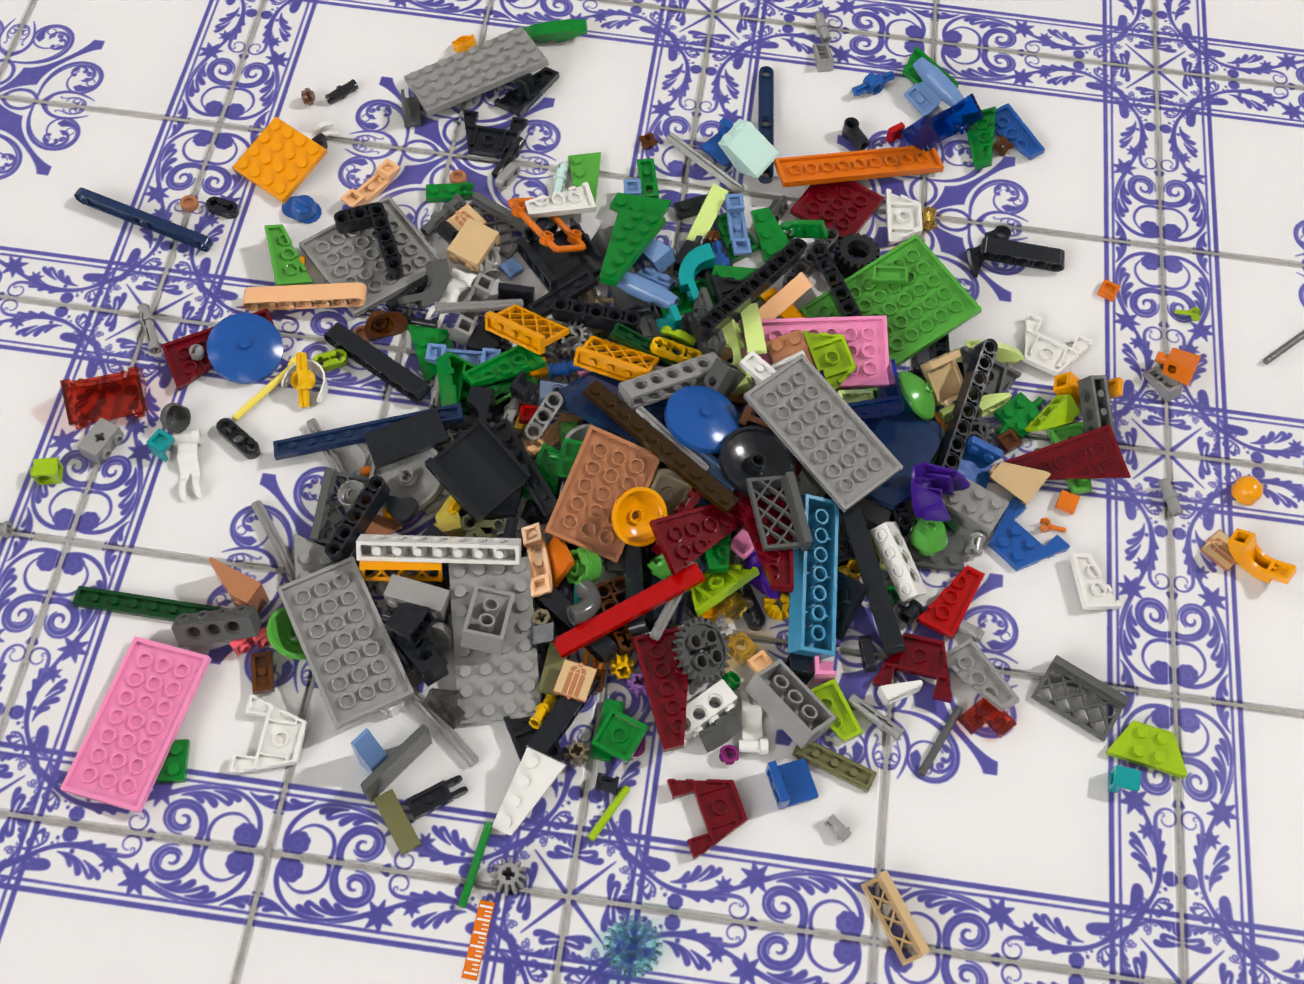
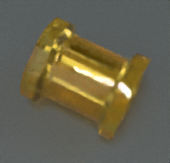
M926 207L922 210L923 229L932 230L937 227V221L935 220L937 211L935 208Z

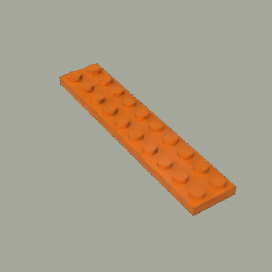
M934 144L784 157L774 160V165L783 187L943 172L944 169Z

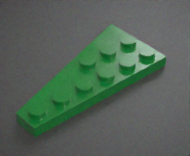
M619 208L600 272V283L617 286L664 227L666 219L657 215Z

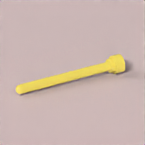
M295 355L289 360L287 367L233 414V420L238 421L282 382L285 373L296 363Z

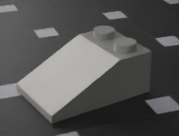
M475 585L462 630L460 647L501 655L515 593Z

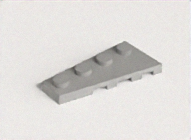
M972 638L946 652L947 668L1001 712L1019 703L1020 698Z

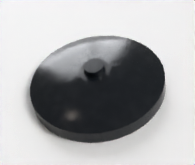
M740 427L726 437L720 448L719 465L723 476L734 489L749 496L745 482L747 478L783 476L786 472L794 471V474L796 472L795 456L772 430L765 427ZM780 482L771 483L770 485L779 492L782 489ZM752 484L753 489L761 493L764 488L759 484ZM768 490L763 494L766 498L775 496Z

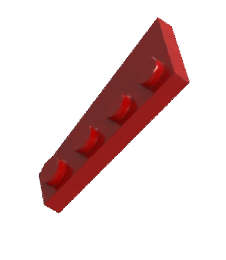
M967 565L951 584L940 593L937 599L917 618L916 622L952 640L985 574Z

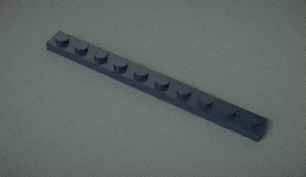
M461 403L437 407L443 426L464 422ZM427 410L273 441L274 457L277 461L365 443L364 434Z

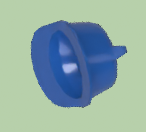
M307 195L292 196L282 205L284 215L305 224L316 222L322 214L319 204Z

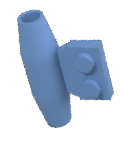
M923 57L919 58L913 67L923 82L913 85L904 93V97L925 119L938 108L941 101L957 112L963 109L967 101L956 85L938 67Z
M645 266L637 274L627 272L617 285L618 288L644 302L653 303L657 307L669 309V306L678 305L679 297L670 291L675 287L677 280L667 274L656 271L652 267Z

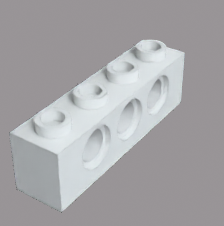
M896 521L885 522L871 529L870 532L901 602L911 601L927 594L928 592Z
M723 679L687 704L685 723L687 730L685 731L684 746L692 736L694 738L698 737V733L704 731L703 728L709 724L711 726L716 724V719L720 718L725 712L727 714L731 713L736 708L738 697ZM717 702L720 706L713 708L710 706V703ZM701 714L704 718L698 720L693 715Z

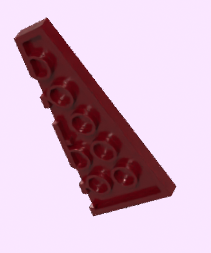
M1110 424L1004 461L1047 471L1051 474L1047 480L1131 478Z
M678 627L664 630L658 641L650 638V633L632 638L663 753L684 748L688 673L682 674L684 668L677 667L680 661L674 660V657L678 654L672 651V649L677 648L673 640L678 639L675 636L676 632H680Z

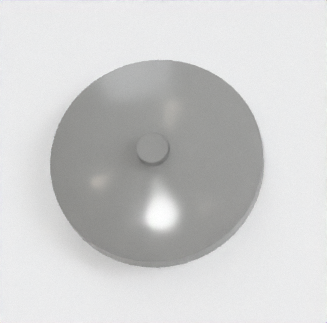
M434 448L380 469H376L373 463L369 474V479L376 475L383 477L390 489V496L398 498L411 496L416 499L419 504V510L432 503L443 487L425 467V461L430 457L433 459L438 454ZM384 502L382 507L387 510L386 502Z

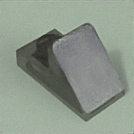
M432 688L423 702L453 729L459 726L466 713L454 703L459 694V691Z

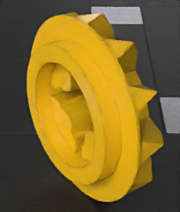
M779 591L781 594L779 600L781 603H784L781 611L778 605H774L777 603V599H770L766 596L763 607L769 617L775 620L789 618V594Z

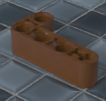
M616 576L596 584L599 593L606 594V596H601L599 614L619 604L618 601L626 598L625 576ZM617 586H622V587H624V589H623V590H619V589H617L616 587H617ZM627 624L621 627L623 630H614L608 635L618 646L617 654L619 656L627 654L629 658L633 655L635 648L632 641L633 636H631Z

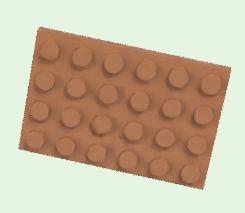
M590 424L544 533L579 548L592 551L600 557L617 564L626 543L618 538L612 527L611 514L613 506L618 497L626 490L633 487L649 488L660 459L648 449ZM633 512L632 518H635L636 513Z

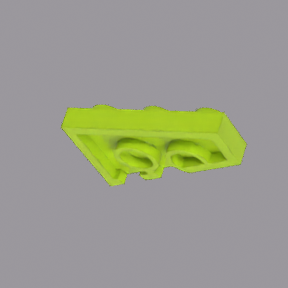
M835 678L810 689L837 717L830 729L844 743L863 734Z

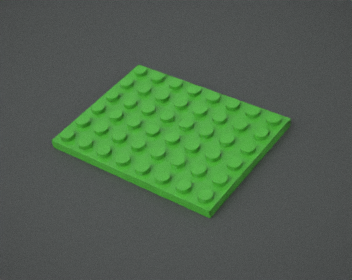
M917 234L844 280L863 316L887 315L890 371L982 312V308ZM873 265L909 266L908 285L872 284ZM828 291L800 308V312L806 318L841 317Z

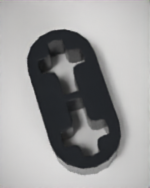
M215 196L208 198L206 201L207 209L211 214L227 219H234L239 215L238 206L233 201Z
M870 635L859 636L858 646L863 671L865 673L875 672L876 660Z

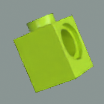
M58 457L34 459L33 467L30 468V475L38 485L61 484L63 465Z

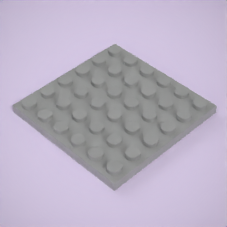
M390 196L377 202L384 205L402 260L404 275L401 279L392 280L389 278L373 227L341 234L337 231L334 224L299 242L301 250L328 284L359 282L367 286L365 305L346 307L354 318L366 313L368 309H373L410 287L414 281L417 282L427 276L425 264L441 259Z

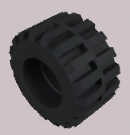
M850 233L838 241L834 262L844 278L853 275L879 258L880 248L877 247V242H873V238H868L866 234L860 235V233H856V235ZM851 255L860 256L861 259L854 258Z

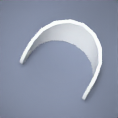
M307 359L308 370H311L314 375L323 379L321 390L317 396V403H322L328 393L325 372L319 363ZM296 363L285 373L281 382L283 388L290 384L291 374L297 370Z

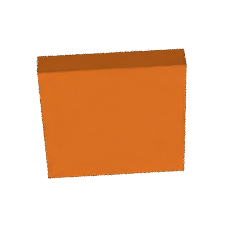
M553 536L547 544L552 570V586L557 588L576 562L566 543Z

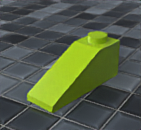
M1071 394L1056 395L1025 430L1026 432L1042 431L1069 424L1075 420V417L1081 411Z

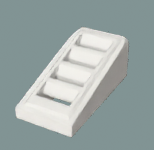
M922 680L883 685L879 687L877 695L882 704L888 706L918 693L923 682Z

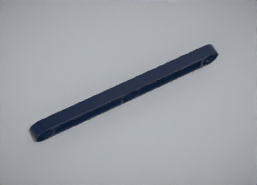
M763 66L760 68L758 76V131L774 146V71L769 66ZM762 73H769L770 76H764ZM768 122L770 125L764 126L762 123ZM774 161L763 172L769 174L770 177L765 178L760 175L758 178L762 184L771 183L774 174Z
M80 187L74 194L75 199L86 206L204 252H208L214 244L206 235Z

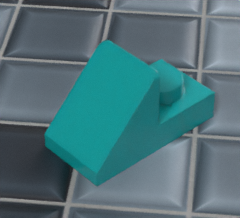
M677 305L669 306L667 317L655 320L659 332L663 326H670L672 328L671 331L681 330L682 318Z

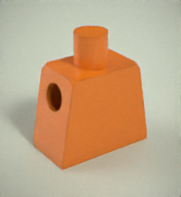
M1172 348L1169 355L1158 351L1154 361L1164 365L1162 374L1189 386L1201 356Z

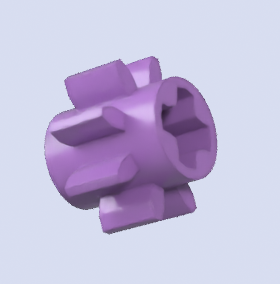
M641 671L638 674L632 672V680H627V685L631 686L628 693L633 692L636 694V698L642 694L647 696Z

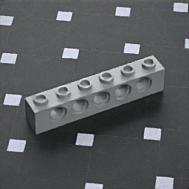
M711 352L619 383L617 397L632 410H635L639 406L644 407L670 398L674 392L683 387L704 386L703 380L715 359L719 357L715 352Z

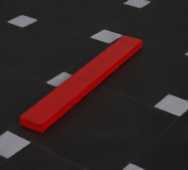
M695 562L675 576L671 575L563 633L556 637L553 643L561 658H564L705 582L706 579Z

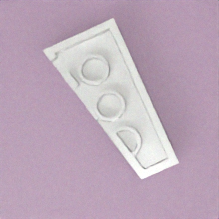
M588 182L582 183L580 187L572 186L567 191H556L551 196L543 195L527 200L524 203L526 214L531 219L596 212V204Z
M527 747L492 827L512 836L567 765Z

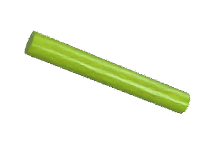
M622 786L588 834V839L593 842L629 793L630 788L628 786Z

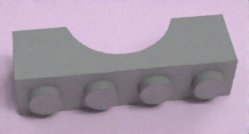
M479 272L466 301L487 300L496 280ZM481 312L460 313L449 339L466 346Z

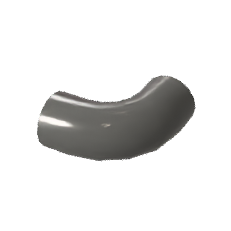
M583 580L577 585L575 591L581 601L567 607V615L573 626L593 618L600 609L601 595L592 580Z

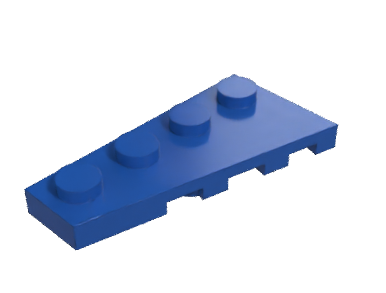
M1009 103L996 109L995 134L999 137L1005 136L1009 142L1013 143V148L1029 160L1044 153L1045 148Z

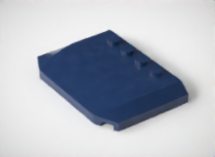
M591 371L559 390V394L564 399V405L568 410L600 429L644 447L583 395V390L598 380L617 396L619 383L622 381ZM667 399L644 406L648 412L667 428L664 419Z
M880 399L869 414L865 424L902 464L903 468L864 498L894 510L900 503H906L911 499L912 467L920 462L931 463L942 443L941 424L932 420L926 421L913 412Z

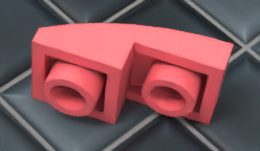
M261 628L257 637L236 639L229 643L237 656L247 653L253 645H256L259 650L270 645L266 628Z

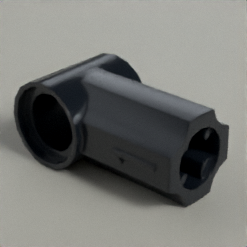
M854 117L847 118L844 121L842 136L850 140L857 151L865 150L869 146L870 141L859 128V121Z
M547 217L538 218L536 224L543 231L554 233L558 229L557 224ZM529 226L525 228L524 234L528 241L531 242L540 238Z
M448 221L441 222L436 229L437 234L449 245L459 232Z

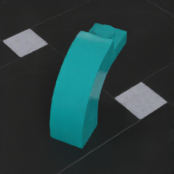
M710 243L694 248L685 256L680 265L679 290L681 294L686 292V297L688 301L692 302L693 307L699 294L694 281L695 276L700 271L715 265V255Z

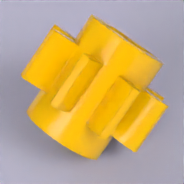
M617 654L615 661H610L612 667L611 675L616 674L618 680L620 678L629 679V675L632 672L635 673L633 667L635 665L634 659L629 660L627 654L620 656Z

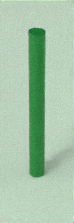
M485 822L457 905L458 907L466 908L492 830L493 824L490 822Z

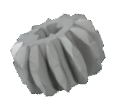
M513 857L509 858L508 863H505V859L502 858L500 859L501 866L495 863L493 867L496 871L490 872V876L495 878L491 881L492 886H497L496 891L498 893L504 889L505 896H508L509 890H512L513 894L516 895V887L523 889L524 884L522 882L528 879L524 875L527 871L526 867H520V860L513 864ZM507 873H512L511 880H506L504 875L507 876Z

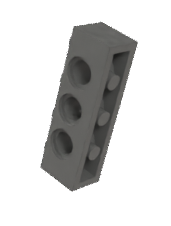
M1090 375L1077 381L1085 433L1110 424L1116 438L1106 375Z
M241 605L235 608H220L214 611L204 610L198 613L180 614L176 617L171 629L179 647L257 637L262 627V622L255 605Z

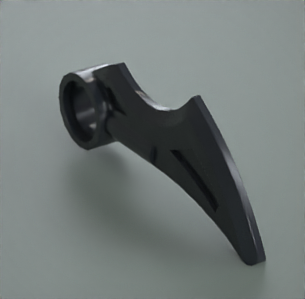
M1000 225L993 231L985 233L984 238L994 237L1009 240L1011 230L1007 226ZM1003 232L1006 234V237H1000L997 233ZM981 244L975 248L967 249V261L975 278L978 277L984 259L981 258Z

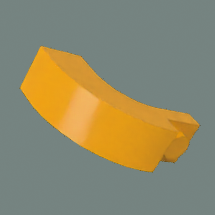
M1071 371L1055 376L1053 392L1057 395L1071 394L1075 403L1081 405L1077 382L1081 379L1077 378ZM1120 377L1107 380L1110 399L1122 396L1123 380Z
M1237 528L1227 541L1229 551L1234 560L1246 572L1263 582L1270 584L1272 580L1288 585L1297 572L1295 565L1266 555L1257 544L1256 533Z

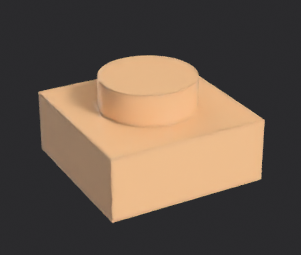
M761 650L747 660V665L755 674L774 663L764 650Z

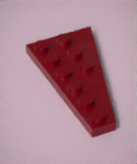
M267 308L252 313L267 319L274 325ZM214 327L161 344L178 391L213 368L208 359L207 340ZM193 344H199L204 348L205 356L203 359L193 360L191 358L189 348Z
M734 490L733 494L740 499L737 505L771 589L792 593L794 589L793 549L763 552L750 497ZM776 496L771 497V498H768V499L771 500V501H773ZM778 498L775 501V504L785 509L786 503ZM760 499L757 502L758 507L764 511L769 506ZM772 507L767 512L776 519L781 514ZM784 515L780 518L779 521L789 527L791 525L790 519ZM765 517L762 519V524L770 529L773 522ZM777 525L772 529L781 537L785 533V530ZM787 533L784 539L793 543V536ZM771 535L766 537L768 545L777 544L778 540Z
M713 504L654 519L649 523L672 576H675L744 524L737 506L725 515Z

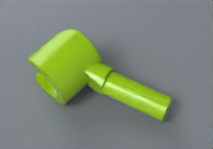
M1193 307L1190 310L1175 309L1174 314L1191 316L1192 321H1199L1201 311L1198 307Z

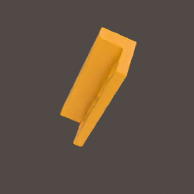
M359 562V570H361L364 581H389L391 575L387 574L384 570H399L396 575L402 573L404 575L402 577L416 581L443 580V563ZM366 570H379L375 575H366ZM404 570H419V572L415 576H410ZM425 570H438V576H430Z

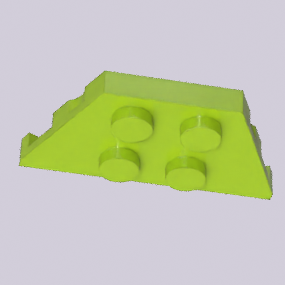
M806 330L802 331L815 368L836 390L857 368L844 335H831L825 332L817 334L808 333Z
M729 564L727 573L708 574L707 571L704 572L703 575L706 581L690 589L697 616L702 615L760 575L758 568L752 567L749 570L743 569V566L739 564Z
M1133 720L1105 753L1106 755L1182 779L1187 777V771L1175 734Z

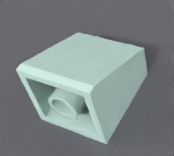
M742 119L736 121L728 133L724 134L718 142V145L739 173L759 178L780 154L750 121Z

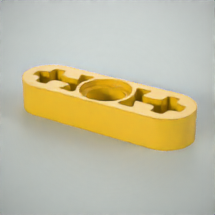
M663 337L653 338L649 347L653 354L678 363L702 355L697 349ZM672 349L678 350L680 355L674 354Z

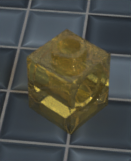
M734 592L715 606L725 618L739 620L750 604L738 592Z
M743 631L737 635L734 633L728 638L730 642L726 647L731 649L728 653L741 667L747 664L749 658L757 654L759 647ZM742 645L745 647V649L739 650L736 648V646Z

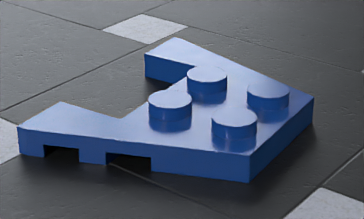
M1013 496L988 544L993 551L1013 569L1019 571L1045 558L1049 559L1055 556V554L1066 552L1070 548V545L1059 535H1056L1043 546L1018 524L1015 519L1027 507Z

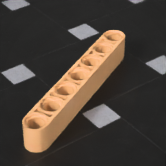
M803 272L799 273L759 308L761 319L777 318L813 286ZM724 348L720 356L721 360H729L733 356L732 349Z
M354 282L248 287L244 290L242 306L248 311H260L266 308L268 310L359 307L366 303L367 286L363 283Z

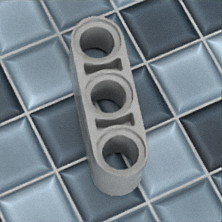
M550 392L545 397L524 429L523 438L526 442L534 443L541 437L562 405L563 398L558 392ZM554 398L557 401V405H550L548 399ZM538 414H545L547 421H541L538 418ZM534 429L537 432V436L531 437L528 434V430Z

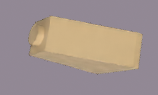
M1001 462L999 465L995 463L989 471L991 474L989 479L1024 505L1030 502L1051 475L1047 471Z

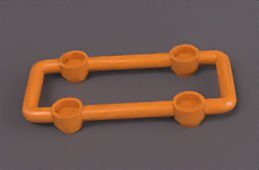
M536 197L511 198L508 200V205L512 209L511 214L521 218L540 237V244L549 247L557 253L581 252L586 249V244L582 241V232L577 229L571 230L558 216L550 218L568 236L567 241L574 245H556L554 243V234L550 231H543L526 214L525 201Z

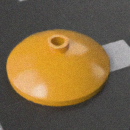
M647 487L630 488L618 497L613 506L611 514L612 527L618 538L628 545L636 547L649 545L656 541L649 523L651 520L667 516V508L664 500L656 491ZM633 512L636 513L635 518H632Z

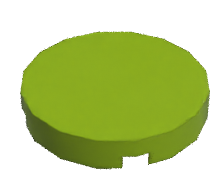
M663 326L660 331L661 335L671 336V340L691 347L696 343V339L692 335L682 330L676 329L671 331L672 328L670 326Z

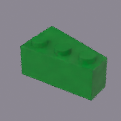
M448 351L436 358L441 407L461 403L463 414L469 416L471 414L467 412V398L470 385L464 380L462 373L476 365Z

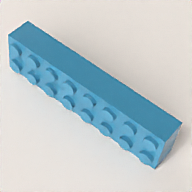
M804 494L801 496L813 542L808 551L793 549L794 589L790 593L788 654L793 653L812 658L815 655H819V659L823 660L835 656L839 507L831 499Z

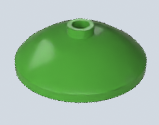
M900 372L897 376L898 384L909 406L922 419L926 421L933 419L935 415V399L931 385L911 372Z
M285 607L279 608L271 615L267 623L266 634L269 643L278 653L285 657L297 660L306 659Z

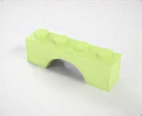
M733 319L722 328L726 339L724 348H730L733 352L732 364L746 374V377L731 393L733 396H737L754 387L753 382L755 381L752 376L739 366L740 361L747 356L745 352L747 348L741 336V333H743L741 324Z

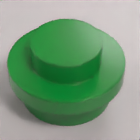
M729 671L722 675V679L731 690L735 691L740 687L741 679L735 672Z

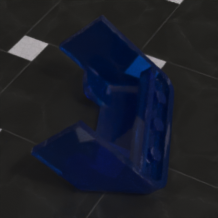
M972 93L940 113L928 117V115L923 116L901 131L900 135L902 139L914 147L927 152L933 149L935 144L959 132L962 135L970 131L969 127L983 119L984 115Z
M895 359L890 360L886 369L890 386L881 388L878 391L877 399L847 403L862 421L895 417L902 413L904 401ZM820 370L819 373L825 378L824 371Z

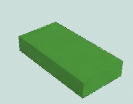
M873 265L872 284L908 285L909 266Z

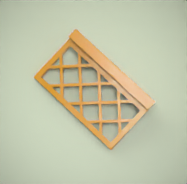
M516 304L498 313L492 311L485 313V330L538 355L545 353L546 346L570 334L569 328Z
M591 335L582 347L578 346L576 348L573 365L623 382L651 373L659 363L660 358Z

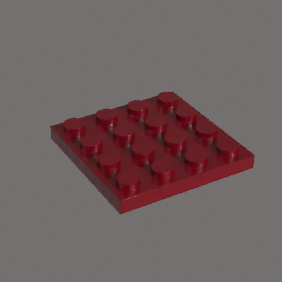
M855 181L810 185L791 208L790 214L801 220H823L826 228H834L838 231V240H840L843 236H848L850 233H853V235L859 233L883 203L884 197Z

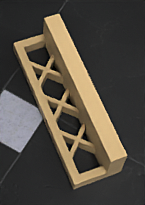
M885 870L879 873L876 878L861 884V888L902 966L904 967L926 956L930 949L888 871ZM878 883L882 890L880 898L872 895L868 887ZM882 903L891 907V918L882 915L880 911ZM892 923L902 927V938L892 934ZM903 943L912 946L916 955L906 959L901 951Z

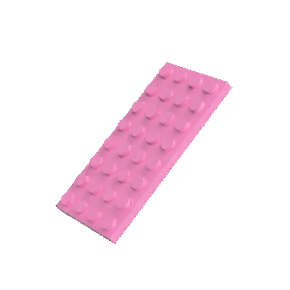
M887 315L761 319L765 342L799 329L801 333L806 330L808 333L820 334V332L831 335L843 334L857 368L837 389L890 387ZM743 331V333H741V336H742V338H743L744 341H745L744 331ZM766 353L757 354L771 365Z
M135 636L60 789L63 792L141 814L168 756L172 743L179 732L212 660L210 656Z

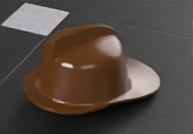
M377 310L372 312L368 319H366L364 332L367 337L375 340L395 336L406 329L408 320L405 315L399 312Z

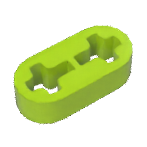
M335 349L318 354L313 360L317 363L323 361L321 366L324 372L346 366L348 356L343 349Z

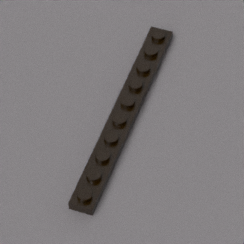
M598 380L583 390V395L725 515L739 504L740 499Z

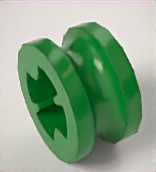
M888 586L886 587L888 594L892 593L894 595L890 599L892 606L897 604L899 596L895 587Z

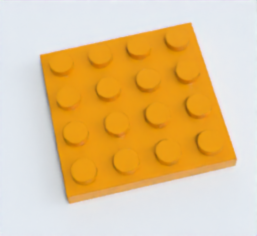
M275 116L232 168L285 204L328 152L324 147Z

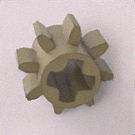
M573 740L571 746H565V750L569 753L564 754V759H570V766L578 764L581 767L583 761H589V757L585 754L590 753V748H584V741L576 743ZM574 751H578L580 755L576 756Z

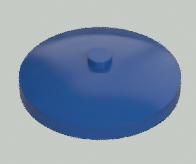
M239 313L222 319L214 326L207 340V354L213 369L224 379L238 384H253L265 380L277 370L283 357V342L277 328L267 319L255 314Z
M683 387L671 395L665 407L664 419L671 435L686 448L699 453L713 454L720 452L726 437L734 430L740 428L739 416L732 403L725 396L708 387Z

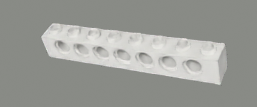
M360 534L356 540V557L358 561L519 565L521 560V538Z

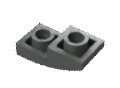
M735 711L716 719L717 725L698 733L707 753L722 746L742 730Z

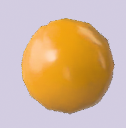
M473 34L471 36H460L455 41H452V46L456 53L467 51L470 47L477 45Z
M1244 475L1232 485L1231 493L1239 503L1253 505L1261 498L1263 486L1253 476Z

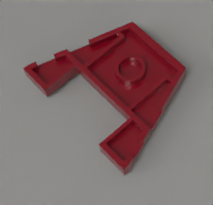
M904 632L902 638L906 651L890 655L881 666L878 674L873 678L872 685L880 687L892 684L895 670L936 680L933 699L951 703L952 693L950 690L944 641Z
M667 779V785L673 800L694 794L707 830V834L687 840L693 860L699 858L747 822L748 819L734 780Z

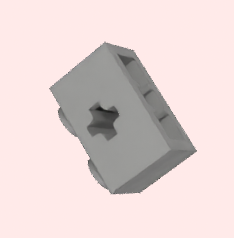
M100 417L77 445V448L82 456L102 465L111 456L116 446L121 444L124 434L119 426Z

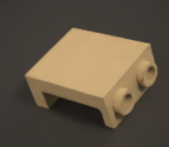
M468 218L447 248L448 258L452 263L460 264L468 271L479 273L480 264L493 245L498 246L501 242L500 234L498 231Z
M959 349L947 352L920 365L926 382L933 388L932 393L935 399V406H951L955 404L954 400L958 397L963 382V377L956 361L957 358L961 357Z

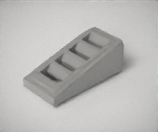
M813 44L812 48L817 71H833L834 59L829 44Z
M1155 366L1144 372V378L1165 401L1170 402L1181 395L1183 385L1162 374L1160 367Z

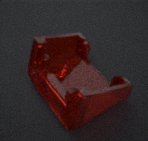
M138 366L128 368V372L122 370L119 373L87 379L60 380L69 426H75L76 429L87 428V424L96 423L100 417L107 421L128 416L140 418L145 417V413L149 412L143 369Z

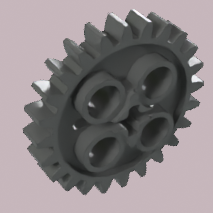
M703 616L684 621L683 625L678 627L680 632L675 633L678 639L673 640L677 648L672 649V651L678 654L674 657V660L680 661L677 667H683L682 674L688 673V680L694 679V683L701 682V684L715 682L716 679L721 678V674L726 673L724 668L729 667L726 660L731 659L727 655V652H730L731 649L726 647L730 641L724 640L726 633L721 634L722 627H716V621L710 622L709 617L704 619ZM710 645L715 646V648L706 650L691 656L689 655V652L701 649Z

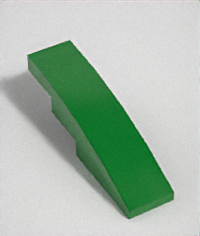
M586 19L548 21L523 27L533 41L539 40L541 44L554 39L560 43L588 33Z

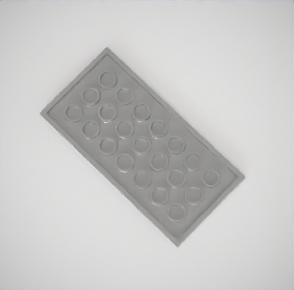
M521 26L507 33L500 34L493 39L486 40L479 45L472 46L467 51L455 53L453 56L441 59L434 64L427 65L403 77L429 117L523 75L546 67L549 63Z
M803 354L760 382L743 396L843 512H846L903 468L902 464Z
M353 556L277 587L336 730L415 696L414 690Z
M521 557L519 565L450 563L449 579L459 725L504 721L503 717L510 716V719L531 718L536 712L537 705L541 703L540 693H538L537 649L531 645V626H535V623L532 620L534 610L530 589L529 557ZM475 585L515 593L501 655L460 647L462 630Z

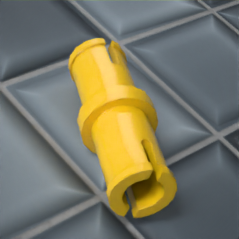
M547 694L543 702L537 705L536 712L529 720V724L533 728L538 729L558 702V697Z

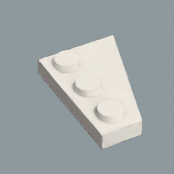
M1072 553L1069 559L1083 610L1121 608L1122 604L1114 598L1111 593L1113 591L1109 584L1106 585L1101 576L1102 572L1091 554Z

